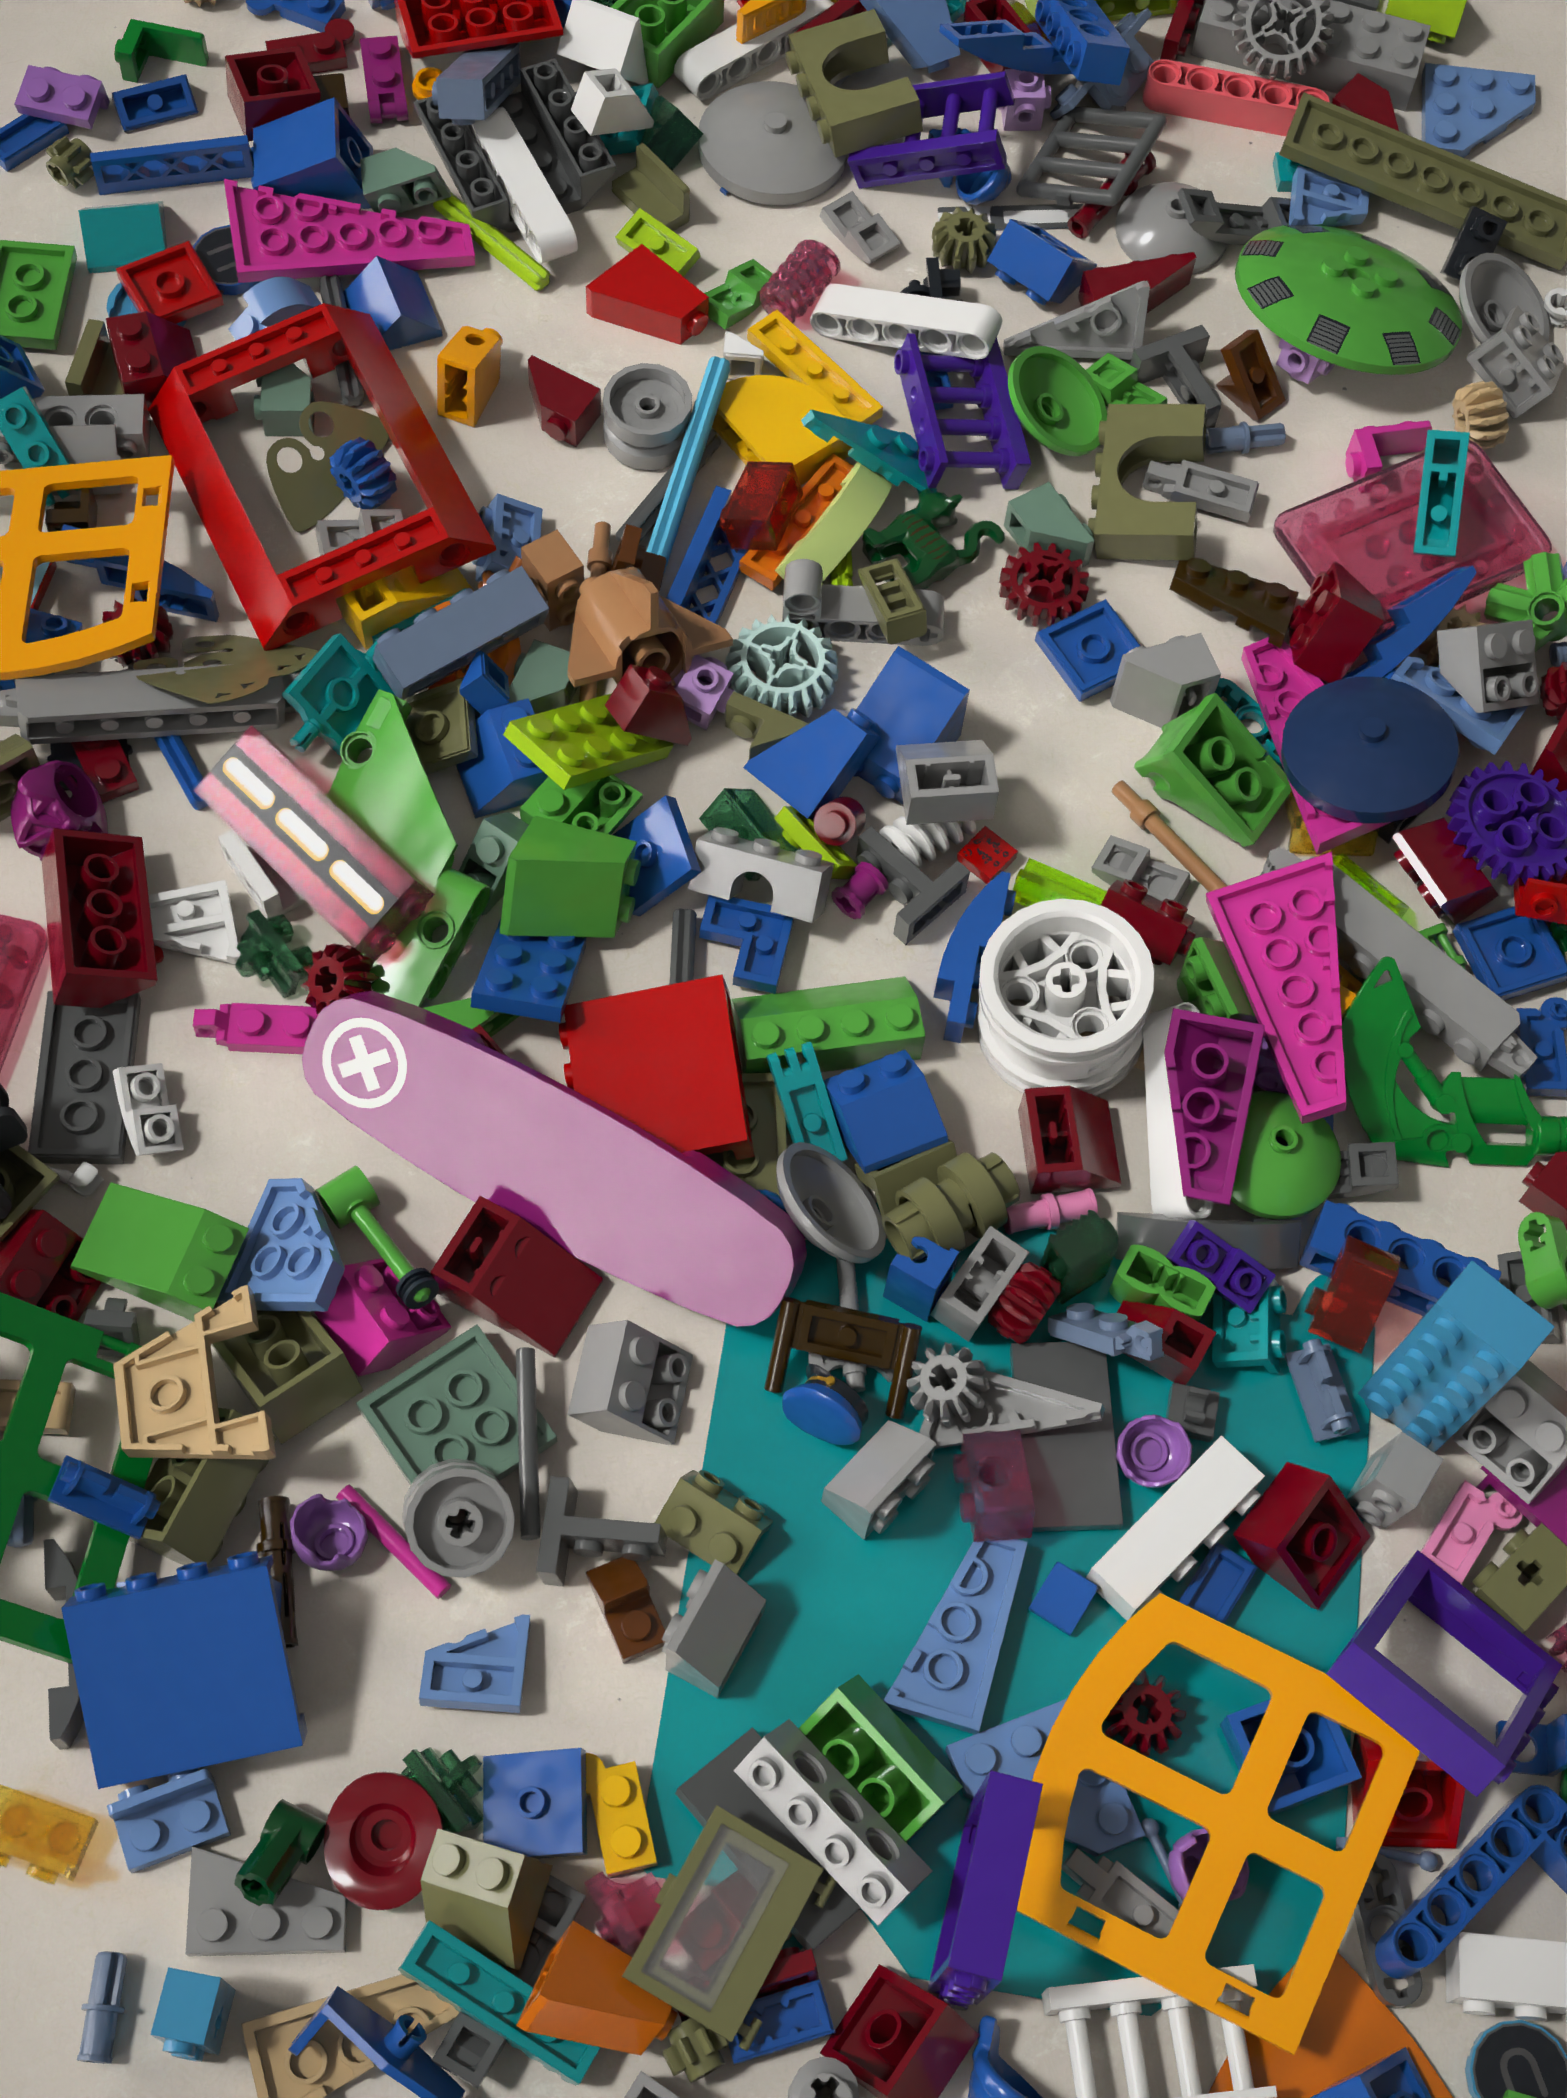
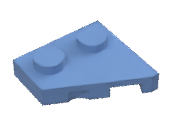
M1298 165L1292 179L1288 225L1337 227L1362 224L1368 214L1369 192L1319 171Z
M522 1614L514 1617V1623L487 1633L486 1629H482L467 1635L458 1643L448 1642L426 1650L419 1694L420 1706L520 1713L530 1632V1615Z

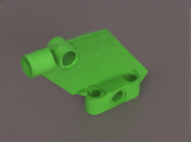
M379 689L356 731L347 735L341 743L340 756L342 763L330 788L318 823L398 899L371 929L333 892L354 946L358 947L359 950H363V956H367L375 961L370 973H374L379 979L371 984L373 991L421 1007L424 999L433 1000L444 987L488 903L491 889L490 886L451 868L454 862L453 854L458 844L405 722L412 707L407 701ZM367 748H372L371 757L363 763H358L359 754ZM441 925H448L449 931L445 939L433 943L432 935L435 929Z

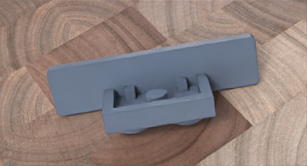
M1148 8L1137 15L1133 12L1128 13L1115 26L1130 47L1121 84L1111 85L1079 80L1074 85L1073 83L1069 84L1055 98L1058 104L1050 112V116L1054 120L1074 109L1087 92L1101 109H1110L1112 105L1124 106L1146 80L1148 69L1154 62L1134 37L1152 15Z

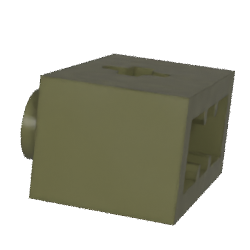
M1542 1523L1530 1534L1521 1528L1502 1548L1509 1555L1498 1567L1491 1561L1472 1581L1478 1587L1474 1595L1522 1633L1536 1621L1567 1587V1546ZM1521 1572L1529 1578L1525 1586L1517 1580Z

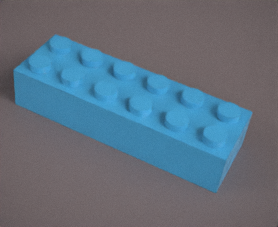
M1471 1261L1357 1394L1365 1400L1367 1408L1373 1414L1382 1419H1389L1403 1433L1435 1453L1524 1366L1555 1326L1474 1261Z

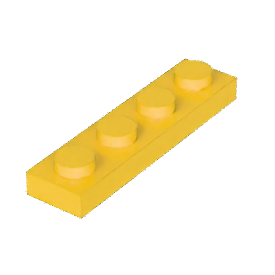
M775 310L747 329V340L752 345L763 350L764 356L788 378L800 381L819 391L841 414L848 415L851 420L870 425L882 417L883 406L780 311Z

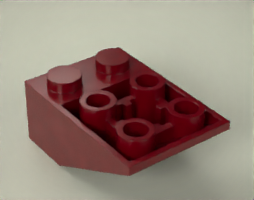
M479 1196L430 1272L439 1284L437 1294L554 1358L560 1352L603 1282L601 1276L527 1221L482 1196Z

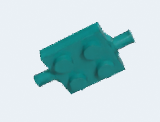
M341 633L332 635L281 694L300 714L304 722L301 729L290 739V744L292 746L296 745L294 747L296 750L304 753L318 736L323 738L340 756L342 741L347 735L356 731L377 690L380 689L394 694L373 661L378 638L368 651L363 653L355 649Z

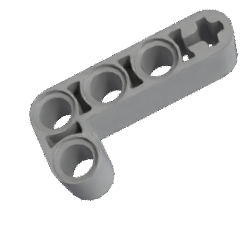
M797 559L787 564L784 577L782 622H784V619L789 614L792 623L798 624L805 618L808 623V630L819 626L822 632L821 638H830V641L888 644L863 586L822 584V566L813 560ZM915 589L926 609L927 633L896 644L919 646L937 644L944 637V597L935 591Z

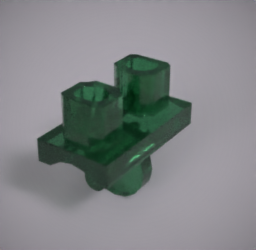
M259 909L247 913L246 919L249 922V926L237 945V950L241 956L235 964L236 970L242 977L257 975L261 981L269 979L283 998L294 995L299 980L309 975L303 967L314 964L311 949L305 945L293 950L287 947L286 944L291 942L294 931L284 914L265 918Z
M429 1747L421 1752L413 1749L402 1759L407 1767L402 1771L401 1775L417 1781L431 1794L438 1805L442 1817L443 1830L458 1834L463 1831L476 1829L483 1822L482 1812L472 1801V1798L483 1789L473 1777L482 1765L476 1755L461 1761L455 1752L450 1749L439 1758L433 1749Z

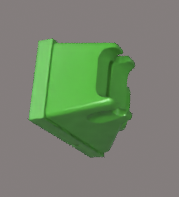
M1214 693L1205 696L1198 706L1164 724L1161 728L1163 731L1161 736L1149 752L1135 763L1134 768L1142 777L1154 780L1156 786L1153 787V790L1161 799L1177 804L1234 841L1239 842L1242 847L1255 844L1292 789L1285 772L1270 755L1264 756L1267 751L1218 694Z

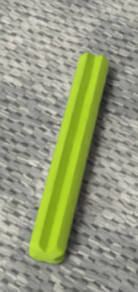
M451 191V197L433 203V207L448 220L469 224L472 239L534 290L541 291L545 286H548L550 283V272L494 226L472 218L465 203Z

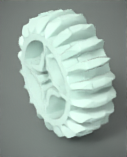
M771 614L765 625L755 619L752 624V630L742 627L739 639H733V646H730L725 665L729 671L734 673L730 687L735 692L795 718L797 713H801L809 718L813 707L822 710L826 698H831V695L834 693L835 681H838L839 669H837L838 656L836 651L832 650L830 638H821L822 632L819 626L808 630V623L805 618L798 624L792 623L788 614L784 622H777ZM756 676H758V677L762 678L763 680H765L766 683H764V682H762L761 680H759Z

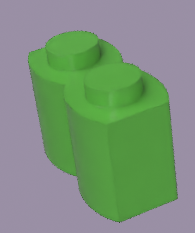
M1131 1245L1109 1288V1293L1120 1304L1125 1300L1175 1308L1199 1322L1216 1287L1207 1277L1193 1269L1173 1266L1164 1255L1150 1247Z

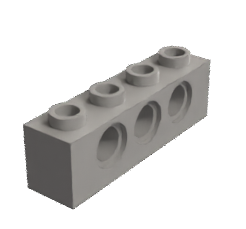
M144 394L41 396L33 398L49 426L116 424L118 455H121L123 459L149 457L151 418ZM0 430V464L19 462Z
M790 1719L765 1735L733 1770L877 1926L895 1911L932 1872L929 1866Z

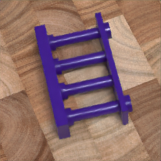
M1006 71L912 85L920 100L922 124L923 118L944 115L941 137L920 140L921 132L905 136L903 143L888 145L882 143L849 153L848 164L859 189L1006 169L1007 155L998 129H994L996 109L1013 106L1015 103ZM981 110L978 132L957 135L960 113Z
M908 333L901 350H897L895 354L894 369L901 378L918 444L919 468L925 473L928 488L937 487L946 468H994L1000 475L1003 489L1018 490L1031 466V460L1020 421L1010 401L1008 376L997 337L987 357L983 359H969L945 355H921L916 335ZM925 371L969 373L974 379L976 388L932 387L928 385ZM933 403L977 404L979 408H982L984 420L938 419ZM942 435L986 436L987 440L991 442L993 452L946 451Z

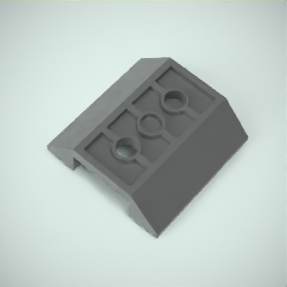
M556 58L521 68V92L509 95L497 108L503 107L509 114L567 215L584 208L616 172V164L600 136H590L571 111L576 94ZM432 96L413 102L416 113L472 218L509 233L518 231L519 229L509 213L508 199L468 125L452 124V119H439L438 106L433 104Z

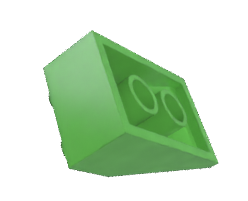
M110 1182L70 1268L194 1322V1315L208 1306H211L212 1309L214 1308L249 1228L204 1208Z

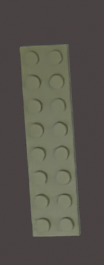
M1303 93L1279 152L1280 156L1457 229L1461 228L1470 206H1475L1508 221L1497 245L1559 271L1567 262V200L1310 94Z

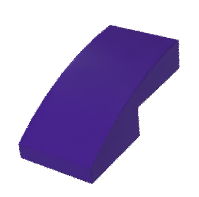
M1195 1220L1188 1222L1166 1255V1258L1173 1265L1193 1269L1207 1277L1216 1287L1214 1291L1216 1294L1248 1314L1252 1313L1276 1276L1244 1251L1232 1247Z

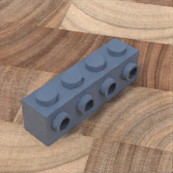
M519 43L465 51L436 78L432 86L433 104L438 106L439 119H452V124L471 125L475 123V120H486L521 83Z
M522 566L511 572L508 569H502L489 577L486 581L487 585L474 592L471 588L465 589L455 595L450 600L451 604L439 611L435 608L428 609L414 619L412 626L402 631L399 628L391 629L378 638L373 661L395 696L405 700L471 664L478 651L481 650L489 654L544 623L549 607Z

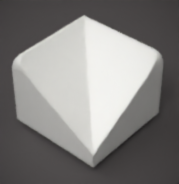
M726 331L723 358L730 362V372L727 379L735 380L746 376L762 375L764 351L736 334Z

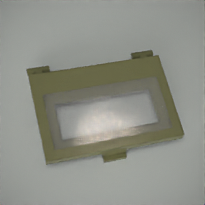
M716 1805L678 1875L674 1876L669 1873L654 1900L655 1903L660 1905V1908L622 1977L730 2042L733 2041L738 2033L743 2037L739 2047L748 2052L763 2022L754 2017L750 2026L742 2023L811 1892L818 1895L814 1904L823 1909L837 1881L829 1875L825 1884L821 1883L818 1879L824 1870L822 1867Z

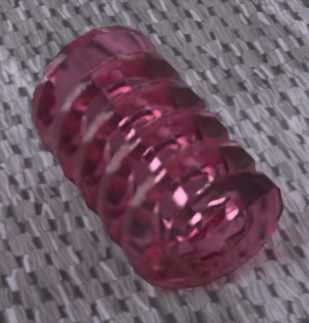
M803 240L799 242L794 251L781 263L777 271L771 275L768 282L760 290V301L768 315L778 310L792 323L795 322V317L804 316L807 307L813 305L816 297L822 294L824 287L828 286L833 279L832 277L837 276L841 270L837 255L829 247L816 240Z

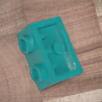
M1275 1278L1251 1314L1236 1307L1215 1292L1213 1293V1330L1217 1333L1213 1338L1212 1362L1217 1368L1264 1366L1269 1373L1280 1372V1358H1285L1287 1352L1285 1333L1282 1329L1280 1330V1314L1286 1313L1287 1298L1284 1286H1279Z

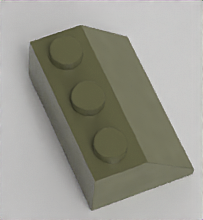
M218 1408L220 1423L243 1416L234 1409ZM153 1458L144 1489L157 1495L156 1500L160 1501V1506L155 1517L152 1520L148 1518L141 1538L138 1540L130 1536L129 1541L182 1565L207 1562L208 1566L219 1554L228 1528L234 1517L244 1508L248 1491L257 1475L266 1467L269 1460Z

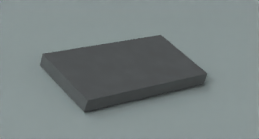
M53 991L47 992L28 1152L42 1163L81 1164L84 1161L89 1164H124L127 1130L117 1097L113 1070L118 1067L134 1066L141 1005L139 992L101 1008L54 1005Z
M1072 1342L1012 1343L1010 1346L1012 1378L1102 1403L1105 1408L1102 1421L1017 1435L1025 1532L1121 1529L1123 1518L1106 1354Z
M753 1727L679 1786L675 1792L703 1828L713 1809L718 1805L824 1869L733 1771L762 1739ZM725 1843L722 1848L723 1852L758 1893L770 1869ZM824 1869L818 1881L825 1884L830 1874ZM836 1883L823 1909L814 1904L818 1895L811 1892L791 1930L792 1935L805 1950L812 1948L813 1952L861 1909L838 1883Z

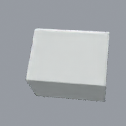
M572 0L563 36L561 37L556 54L598 70L616 68L624 79L640 85L646 84L648 82L640 18L591 0Z

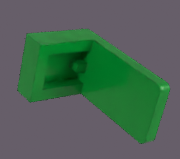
M135 19L130 20L123 38L117 40L114 51L115 61L120 65L123 80L138 83L149 56L206 67L209 61L204 34Z

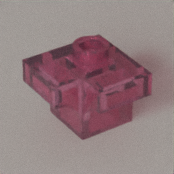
M600 1872L584 1882L585 1890L601 1917V1920L594 1923L602 1939L630 1955L638 1948L660 1908V1905L655 1903L654 1900L661 1887L652 1872L628 1884L616 1883L607 1878L603 1872Z

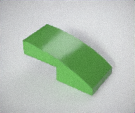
M754 259L730 269L724 284L704 293L709 297L708 317L723 329H727L762 305L780 287L782 280Z
M1107 353L1086 369L1101 392L1107 407L1108 404H1167L1165 396L1138 382L1137 368L1110 353Z

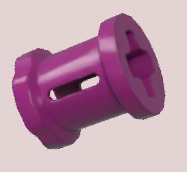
M860 862L855 867V874L843 887H836L831 892V897L841 912L852 919H860L865 914V907L876 895H883L888 890L889 885L885 876L875 866L867 862Z

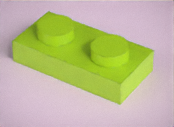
M641 208L636 211L615 236L618 245L629 253L643 244L683 277L701 257L698 248Z
M784 806L775 816L776 822L784 829L782 832L783 837L797 849L817 852L822 855L821 860L834 863L831 879H849L855 873L857 864L840 846H832L820 840L814 830V819H807L792 806Z

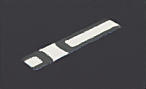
M1050 204L967 206L959 208L963 212H968L973 207L976 215L987 213L989 222L995 224L996 230H1004L1010 219L1034 224L1042 229L1068 228V220L1084 204H1072L1071 207ZM939 207L938 218L942 217L943 212L953 214L956 207Z

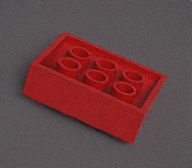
M394 0L401 37L413 59L563 36V27L553 0Z

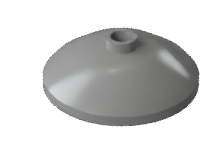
M1161 182L1141 187L1131 193L1121 204L1115 224L1117 240L1126 255L1132 261H1144L1166 257L1170 254L1195 252L1197 258L1192 275L1205 271L1217 263L1225 253L1228 244L1207 239L1194 231L1189 225L1177 194L1181 188L1200 189L1178 182Z
M1484 253L1469 261L1460 277L1459 300L1465 321L1480 344L1502 329L1510 310L1515 306H1519L1524 313L1527 311L1534 316L1540 327L1539 333L1548 343L1550 332L1548 314L1544 307V301L1530 277L1513 261L1499 254Z
M798 1142L785 1149L777 1161V1187L787 1214L805 1238L829 1255L847 1262L866 1263L882 1252L886 1241L882 1217L872 1196L858 1177L837 1157L816 1145Z

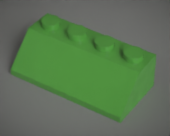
M905 976L731 999L743 1073H771L767 1055L775 1052L780 1059L781 1068H788L784 1049L791 1047L795 1049L799 1064L806 1061L802 1054L801 1044L806 1042L812 1043L821 1072L857 1068L902 1050H906L913 1060L921 1059L926 1036L918 997Z

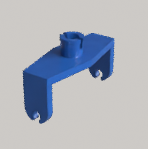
M339 1986L335 1988L306 2023L288 2048L292 2054L297 2056L329 2019L381 2071L420 2098H462L465 2090L446 2071L433 2063L432 2058L419 2046L427 2038L423 2026L418 2023L408 2033L407 2029L413 2023V2017L401 2015L394 2025Z

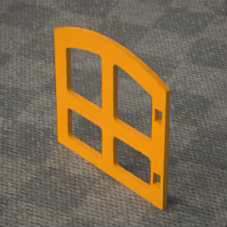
M172 455L0 471V496L14 495L9 531L7 534L0 536V567H3L0 584V680L41 676L82 667L118 656L155 641L175 464ZM138 484L134 519L131 523L118 526L42 532L46 499L49 493L60 490ZM159 494L157 506H145L146 496ZM129 556L123 611L119 618L67 635L25 643L36 568L40 564ZM148 589L146 602H134L135 591Z
M1159 1593L1133 1615L1098 1652L1072 1689L1051 1728L1032 1781L1041 1783L1043 1786L1016 1912L1268 2043L1295 2055L1420 1750L1326 1673ZM1170 1644L1178 1645L1265 1688L1270 1694V1702L1234 1785L1227 1794H1220L1105 1736L1102 1732V1723L1120 1697L1153 1659ZM1309 1714H1318L1377 1743L1383 1753L1349 1837L1341 1851H1334L1272 1820L1268 1815L1270 1801ZM1082 1771H1092L1207 1830L1209 1842L1167 1937H1154L1062 1888L1061 1870L1065 1833L1078 1776ZM1251 1854L1258 1855L1319 1886L1323 1892L1321 1904L1285 1990L1279 1998H1273L1209 1965L1205 1958L1208 1945L1245 1859ZM1077 1907L1105 1921L1100 1932V1938L1068 1923L1072 1919ZM1226 1984L1254 1998L1249 2009V2016L1218 2001Z

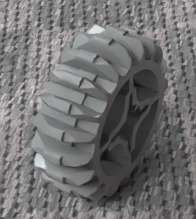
M1239 0L1237 8L1242 13L1234 14L1232 18V23L1239 27L1232 30L1231 37L1234 40L1243 41L1236 45V54L1249 52L1245 56L1243 64L1247 67L1254 61H1257L1258 64L1255 69V74L1261 75L1265 67L1270 68L1269 79L1275 80L1278 70H1283L1285 80L1291 79L1293 67L1296 68L1301 76L1304 75L1307 70L1304 61L1314 67L1317 66L1319 58L1315 52L1326 54L1329 46L1323 40L1333 38L1334 30L1326 26L1334 22V14L1323 13L1330 8V0H1294L1303 5L1305 9L1302 6L1296 9H1288L1282 4L1281 0ZM1266 4L1270 21L1261 27L1260 32L1253 35L1251 21L1256 12ZM1277 18L1278 20H1284V24L1286 22L1290 23L1288 35L1287 33H1281V30L1279 32L1275 30ZM1312 19L1314 34L1310 41L1302 49H1299L1296 31L1304 27L1306 21ZM1262 44L1265 47L1269 44H1277L1282 47L1287 55L1270 53L1260 45Z

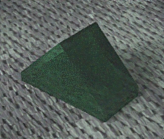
M660 95L655 98L650 113L654 120V125L652 128L645 129L640 144L644 143L673 171L702 137L703 133L677 107Z

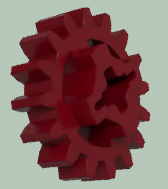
M1036 542L1032 552H1028L1022 546L1019 547L1017 558L1009 555L1005 568L1001 569L999 597L1007 598L1005 609L1013 610L1017 608V620L1019 621L1023 620L1026 616L1032 617L1031 622L1034 627H1037L1040 619L1046 620L1048 626L1055 624V619L1058 617L1063 620L1071 616V613L1076 614L1080 612L1083 602H1086L1089 591L1087 586L1089 573L1081 572L1083 561L1078 559L1071 562L1069 560L1071 550L1066 549L1061 554L1057 553L1056 544L1054 543L1050 544L1048 550H1042L1040 544ZM1022 574L1024 576L1022 584L1018 585L1017 579ZM1067 585H1069V586H1070V592H1069V594L1066 596L1065 593H1064V592H1065V588H1066Z

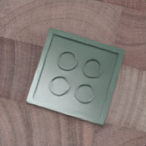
M478 1324L356 1402L358 1410L410 1486L414 1478L430 1465L448 1459L472 1460L490 1469L499 1481L519 1468L517 1379ZM537 1409L539 1455L558 1441L556 1434Z

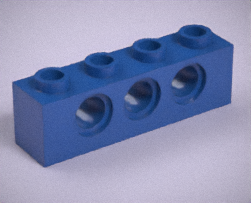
M1038 0L1035 9L1036 21L1075 78L1079 81L1120 85L1130 47L1096 1Z
M1328 1200L1325 1201L1314 1221L1298 1264L1421 1316L1426 1314L1448 1288L1442 1285L1437 1277L1444 1278L1452 1284L1471 1261H1474L1497 1281H1499L1501 1271L1489 1267L1486 1262L1479 1258L1462 1256L1445 1249L1441 1243L1435 1240L1418 1238L1401 1231L1397 1225L1391 1222L1374 1220L1358 1213L1355 1208L1347 1204L1333 1203ZM1349 1241L1360 1244L1365 1251L1356 1250ZM1393 1259L1402 1261L1408 1269L1400 1268L1394 1263Z

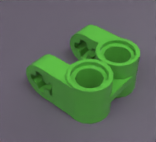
M1540 1212L1530 1213L1523 1219L1518 1230V1241L1525 1269L1527 1290L1538 1306L1544 1309H1552L1562 1305L1567 1311L1566 1227L1557 1217Z

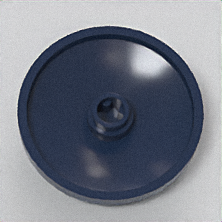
M1352 677L1337 680L1315 689L1294 707L1283 730L1281 759L1284 771L1291 785L1299 795L1317 809L1331 816L1352 822L1388 823L1403 820L1424 811L1445 793L1455 773L1459 744L1455 727L1448 714L1433 698L1421 690L1393 679Z

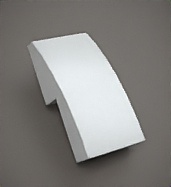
M163 1064L118 1067L113 1070L122 1117L136 1156L183 1150L176 1104L169 1105Z

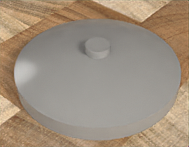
M761 81L734 87L722 93L710 103L699 123L698 153L706 172L726 191L755 203L790 205L808 201L825 193L842 176L847 164L848 154L835 158L829 143L822 144L817 128L818 120L812 121L806 103L807 97L802 98L797 85L790 83Z

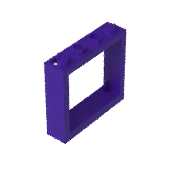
M1417 1550L1390 1582L1326 1674L1474 1796L1478 1797L1492 1780L1498 1785L1501 1782L1504 1783L1516 1767L1517 1763L1514 1760L1530 1742L1532 1737L1529 1734L1541 1721L1546 1713L1543 1709L1559 1690V1687L1553 1681L1560 1671L1562 1664ZM1407 1600L1523 1693L1494 1745L1375 1649Z
M990 1770L967 1808L927 1992L938 1994V1998L950 2005L951 2008L966 2011L969 2005H978L1002 1981L1043 1786L1041 1783Z

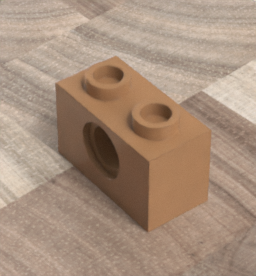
M557 529L521 547L522 567L549 607L544 621L549 631L562 625L568 626L574 623L577 600L580 597L579 588L584 581V565Z

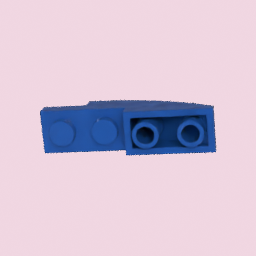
M1002 871L972 900L960 917L948 941L942 957L933 998L950 1001L943 1040L961 1043L964 1027L973 1029L978 1003L970 1001L972 988L979 990L981 957L989 938L1002 923L1003 915L1011 916L1016 891L1008 890L1011 876L1009 872Z

